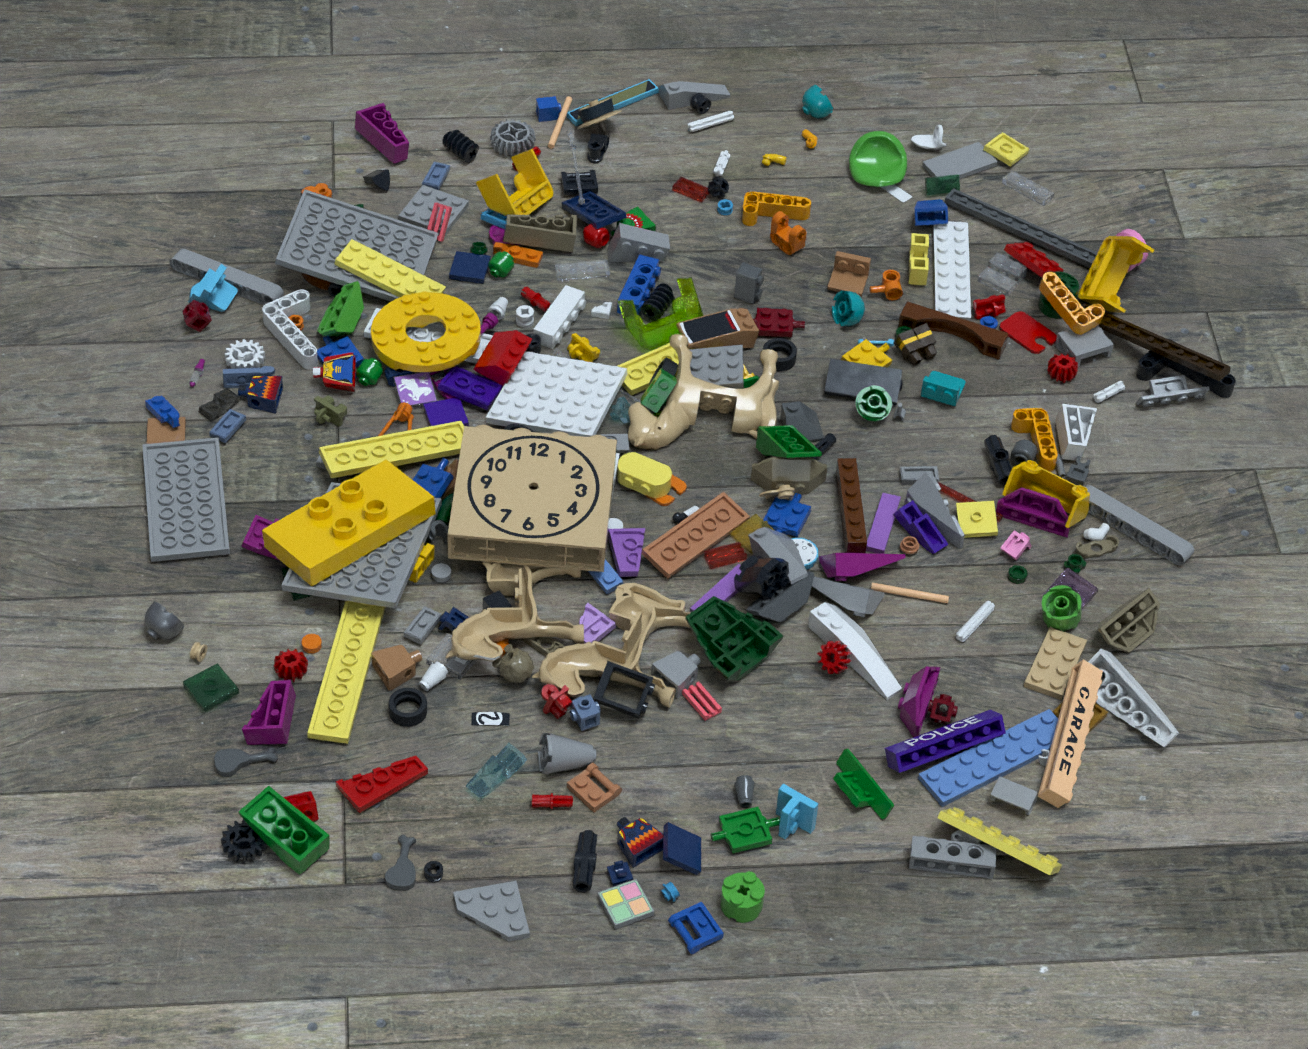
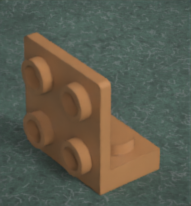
M837 251L828 290L836 292L851 291L862 296L869 276L871 258Z

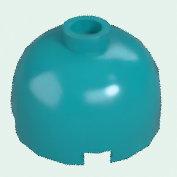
M815 84L804 93L802 97L804 105L802 110L806 115L810 114L812 117L820 119L831 114L833 107L828 97L820 93L822 89Z
M851 291L838 292L833 299L836 300L835 306H832V317L835 323H840V326H853L859 323L865 313L862 297Z

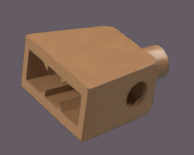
M396 645L371 652L372 666L388 690L391 691L416 675L415 664L422 661V655L419 650L408 653L403 645Z

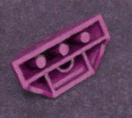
M1021 487L997 502V516L1066 538L1069 536L1070 528L1065 527L1068 515L1057 498Z
M926 666L912 675L910 683L906 682L903 691L905 697L900 698L898 709H901L900 719L913 738L919 736L930 700H932L938 683L941 667Z

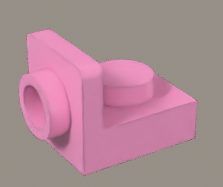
M1014 530L1000 549L1017 561L1026 548L1030 549L1032 546L1029 541L1030 538L1023 532L1019 534Z

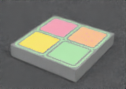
M637 879L600 891L597 894L614 929L654 916V910Z

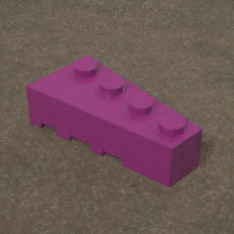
M384 103L356 111L355 129L393 164L408 159L409 141L402 130L398 129L396 121L392 120L391 113L386 110Z

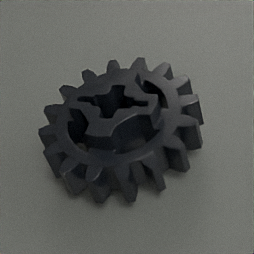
M244 819L240 824L234 821L233 827L227 825V831L222 832L221 844L223 852H227L228 858L235 856V861L243 858V861L246 862L249 857L255 860L256 854L262 856V850L267 849L263 839Z

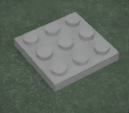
M422 185L398 217L400 221L427 229L435 202L452 207L445 233L446 236L469 207V201ZM444 209V212H443V215H442V221H441V224H440V227H439V230H438V233H439V234H440V231H441V227H442V223H443V220H444V216H445L446 209Z
M743 345L689 349L693 357L690 371L694 377L723 387L744 388Z

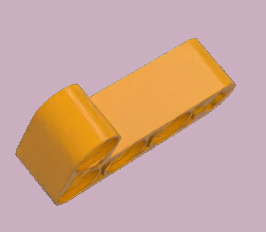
M747 192L744 196L742 223L746 226H753L757 223L758 216L773 217L779 211L785 213L789 219L807 220L810 217L811 200L806 197Z
M1047 272L1043 275L1039 285L1041 293L1074 333L1082 335L1101 323L1105 313L1102 305L1092 304L1084 309L1055 273Z
M1042 408L1016 409L1013 412L1011 429L1016 433H1031L1032 442L1036 445L1038 451L1036 455L1038 466L1053 472L1058 453L1047 411Z

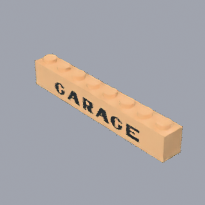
M1084 659L1071 669L1038 793L1039 798L1057 808L1065 803H1069L1072 799L1073 785L1077 780L1076 773L1081 765V754L1086 746L1084 742L1090 730V720L1094 715V704L1098 699V688L1102 684L1101 677L1103 671Z

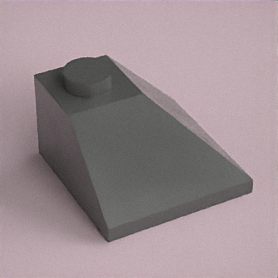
M800 401L782 403L780 415L782 426L793 425L810 442H819L824 438L817 413Z

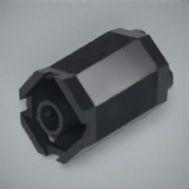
M752 555L739 567L741 570L740 575L736 574L734 577L735 589L740 593H759L762 596L771 598L777 590L786 586L789 582V564L781 558H763Z

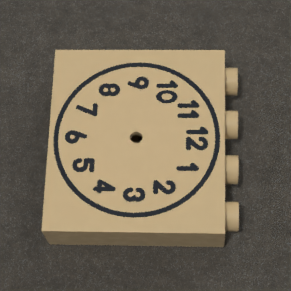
M488 425L464 426L448 529V558L604 572L617 440L607 439L602 435H592L590 437L571 436L561 431L548 434L531 432L525 428L503 430L494 429Z

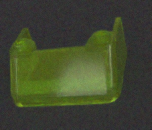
M692 277L677 278L682 296L673 300V314L644 325L642 318L637 315L633 300H618L625 326L642 348L653 350L670 343L672 335L680 334L676 327L678 322L703 316Z

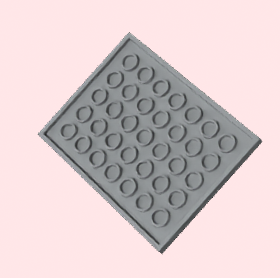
M304 189L276 257L275 264L342 286L358 281L361 292L393 301L399 297L334 264L335 259L353 239L424 275L439 233Z
M331 482L326 493L340 486V483ZM434 498L435 515L314 586H310L289 568L282 583V591L396 609L431 530L432 523L435 521L442 505L441 499Z

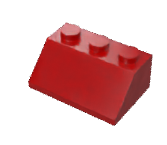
M517 330L495 332L473 370L504 386L505 383L509 382L527 351L532 338Z

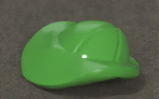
M873 131L866 133L856 141L849 156L850 173L856 182L866 186L882 187L896 184L906 174L907 155L901 142L888 132Z

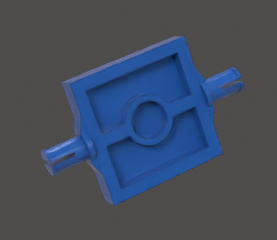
M325 336L323 341L326 343V346L317 349V357L322 364H324L325 357L345 353H354L356 367L364 360L348 336L335 342L332 341L330 336H327V338Z
M442 458L437 467L423 464L413 478V481L433 495L434 498H441L454 477L451 473L444 471L449 461Z
M795 493L791 501L775 497L762 521V528L767 527L785 535L798 537L811 513V506L799 503L802 498L799 493L798 496Z

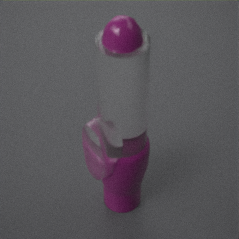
M200 359L194 368L189 381L191 387L196 386L199 377L203 375L205 370L204 359Z

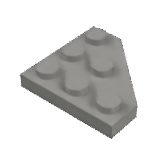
M516 881L453 892L458 915L476 921V924L480 927L500 934L501 938L508 942L530 938Z

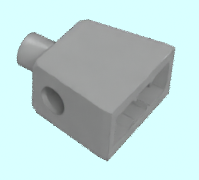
M676 651L652 663L651 676L662 679L666 687L675 688V697L678 699L682 695V690L688 689L696 681L697 665L701 661L696 654H692L687 658L681 652Z

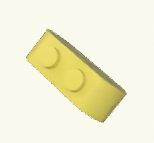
M636 452L627 453L620 457L617 480L621 485L652 498H660L669 493L672 479V471L669 466Z

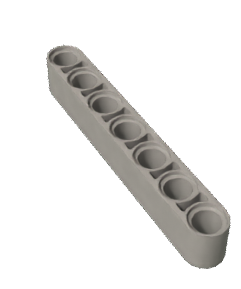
M180 249L169 262L175 271L200 281L209 268L216 272L220 264L227 267L223 273L226 275L224 280L237 288L238 292L236 295L262 305L279 299L284 295L283 289L277 284L187 249Z
M1091 485L1085 486L1090 493L1089 514L1176 565H1183L1194 553V547L1188 541Z

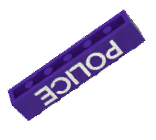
M990 709L886 747L884 749L888 767L900 773L1006 734L1003 716Z

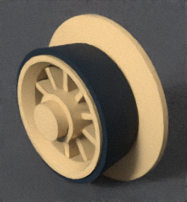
M612 98L600 102L596 99L589 102V106L578 110V114L584 122L578 129L598 123L602 135H608L609 137L610 134L607 131L604 120L622 112V110L613 111Z

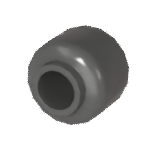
M1025 439L1017 441L1011 452V459L1014 464L1019 465L1028 460L1034 461L1038 453L1036 445Z

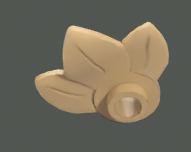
M781 485L777 490L760 493L759 497L765 496L768 499L778 496L779 499H789L793 497L795 490L790 485Z

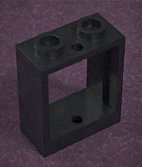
M607 661L593 700L597 701L600 705L639 718L641 713L645 714L649 704L645 701L648 695L652 696L656 684H653V677ZM613 672L646 684L636 710L604 698Z

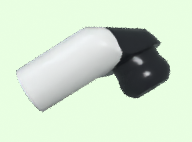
M693 506L682 513L676 512L672 519L676 524H679L696 512L699 507Z

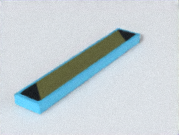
M648 79L601 98L598 102L612 98L614 110H617L658 93L659 88ZM589 104L567 112V118L575 126L583 124L584 122L580 118L578 110L589 106Z

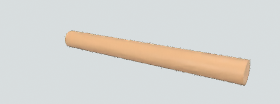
M569 96L565 99L549 140L548 147L550 149H553L571 105L572 98Z
M873 582L871 586L872 590L947 604L949 596Z

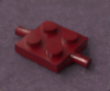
M757 308L756 317L753 319L759 330L758 336L792 337L794 328L805 329V321H794L793 310Z

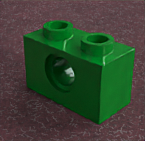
M661 368L642 395L641 404L657 413L677 384L676 377Z

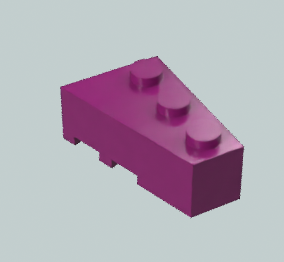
M291 680L271 681L259 700V706L256 710H253L250 721L242 728L247 745L288 743L296 699Z

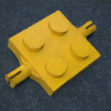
M867 339L845 353L841 358L843 361L889 367L892 364V359L884 354V352L890 349L889 345L884 343L877 348Z

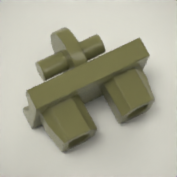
M329 395L324 398L316 396L314 398L316 402L314 414L317 415L316 421L320 424L326 421L328 423L332 422L338 427L342 426L343 418L347 415V406L341 403L335 407V401Z

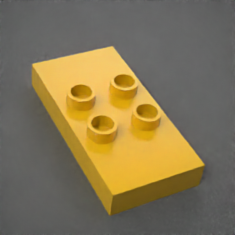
M384 460L358 476L343 481L335 489L321 497L312 499L307 505L262 530L264 547L310 586H314L435 515L434 496L388 460Z

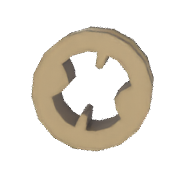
M195 642L190 651V658H197L199 662L203 661L207 653V645Z

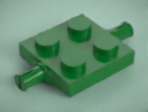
M759 807L719 816V823L722 831L711 833V840L714 842L725 839L729 844L732 854L770 845L773 839L769 828L780 826V819L777 817L767 820L762 815Z

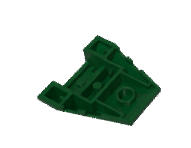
M713 596L688 614L685 619L712 666L727 680L739 681L770 656L784 635L766 621L761 622L753 618L752 614L748 612L746 614L736 610L735 606Z

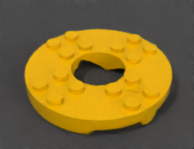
M426 291L403 295L385 305L374 317L371 325L372 346L378 358L394 370L402 369L411 372L441 371L460 364L470 355L474 356L481 341L480 320L470 305L451 295ZM434 322H441L445 328L444 335L431 342L415 341L406 334L407 327L423 328Z

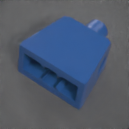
M943 200L917 201L914 208L915 226L948 224V206Z

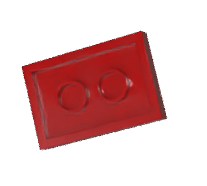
M1028 242L1006 244L1004 248L1005 252L1040 277H1043L1047 272L1064 271L1057 262L1049 260L1046 254L1035 250L1033 245Z

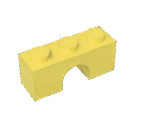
M911 233L909 284L926 285L929 234Z

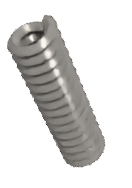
M1058 454L1056 468L1058 476L1064 479L1066 474L1061 455Z

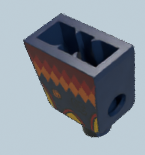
M253 376L249 386L239 385L238 396L247 397L250 408L274 414L277 413L283 392L282 376Z
M623 817L617 822V827L620 829L617 835L618 846L633 868L663 851V833L645 819L639 818L631 823L626 817Z

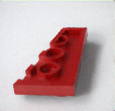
M415 755L391 763L389 767H378L372 769L370 773L364 775L359 773L353 775L352 779L345 781L341 779L335 782L340 792L361 813L427 775L428 768Z

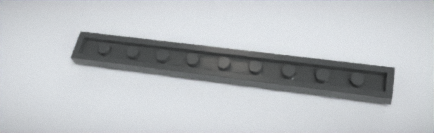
M954 188L945 197L944 203L1086 267H1091L1097 255V252Z

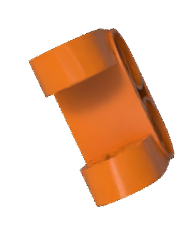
M782 211L775 213L771 220L770 238L787 255H792L805 247L807 232L800 225H796L793 228L788 226L789 217Z

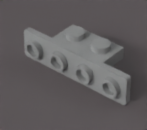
M1185 375L1155 379L1148 382L1151 395L1140 397L1136 403L1137 405L1148 407L1157 402L1166 404L1176 399L1178 402L1185 401L1189 397L1199 399L1205 397V394L1210 389L1209 386L1188 389Z

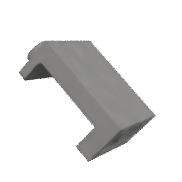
M1099 326L1082 335L1074 333L1071 329L1059 332L1055 344L1063 355L1069 354L1070 358L1075 357L1078 367H1080L1081 359L1103 353L1107 358L1111 357L1113 349L1112 341L1108 339Z

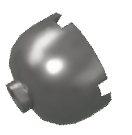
M155 601L145 613L144 622L149 629L147 633L154 639L160 637L166 640L177 636L184 628V624L172 612L170 614L165 610L164 606Z

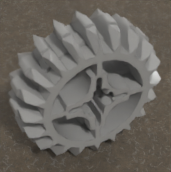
M506 119V122L500 121V124H495L491 131L490 140L495 152H499V155L504 154L505 157L508 155L512 157L534 148L536 136L534 129L531 128V125H527L526 122L522 123L520 120L514 121V119L508 121Z

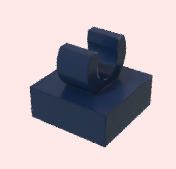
M623 860L614 862V865L607 866V874L612 887L633 880L627 862L623 863Z

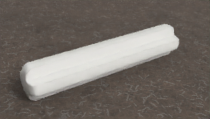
M727 111L688 123V129L690 132L731 121L734 119L733 111Z
M986 601L956 633V639L964 642L994 610V603Z

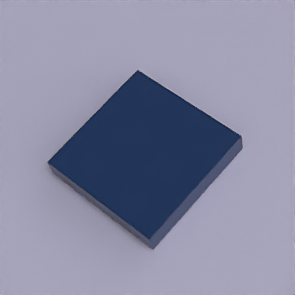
M456 251L449 279L484 284L491 256Z
M667 822L663 826V860L698 875L701 873V837Z

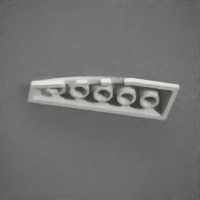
M824 602L810 611L808 627L826 644L828 641H841V645H847L845 651L851 652L847 656L851 660L848 664L886 700L902 691V687L865 631L836 605Z
M1100 649L1088 661L1103 671L1101 677L1102 684L1098 688V699L1096 701L1100 706L1109 710L1112 714L1121 718L1163 747H1166L1179 734L1159 706L1111 652Z

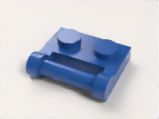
M702 902L675 913L668 919L670 925L676 928L687 944V950L690 954H694L700 948L722 939L724 935ZM687 920L698 936V939L694 940L682 921Z

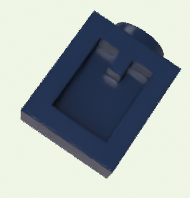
M453 607L449 612L445 611L439 619L442 623L438 629L442 631L446 626L453 631L469 617Z

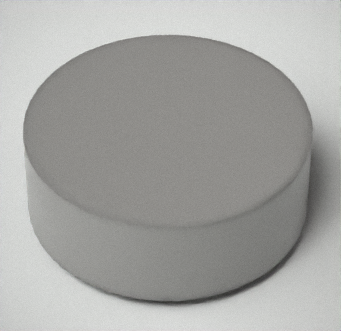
M443 563L434 565L432 568L433 580L441 583L448 581L451 578V568Z

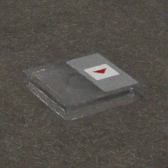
M447 633L428 656L426 664L431 665L435 662H440L447 669V674L461 680L477 659L463 660L456 656L446 659L445 656L451 650L452 637L451 634Z

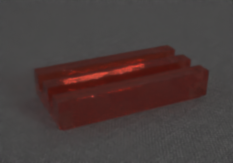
M680 177L672 186V191L701 203L710 194L708 187Z
M740 542L704 551V557L711 569L747 560L746 552L744 553V548L741 547Z

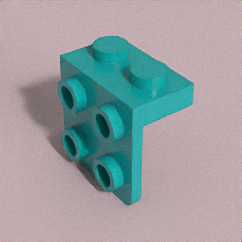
M932 371L929 377L925 376L923 379L921 396L956 406L966 381L941 372Z

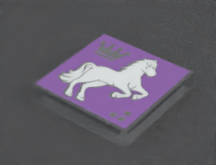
M430 372L393 377L399 404L405 402L410 404L413 409L423 407L424 403L437 401Z

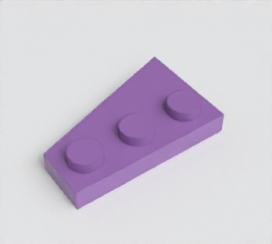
M645 528L608 529V539L619 577L638 576Z

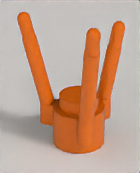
M405 402L400 403L378 436L384 435L394 420L401 422L408 420L407 431L412 430V420L414 418V415L411 414L412 406Z

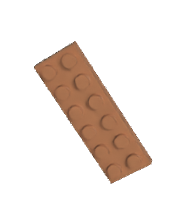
M722 492L643 548L641 554L668 579L748 522L750 516L725 492Z

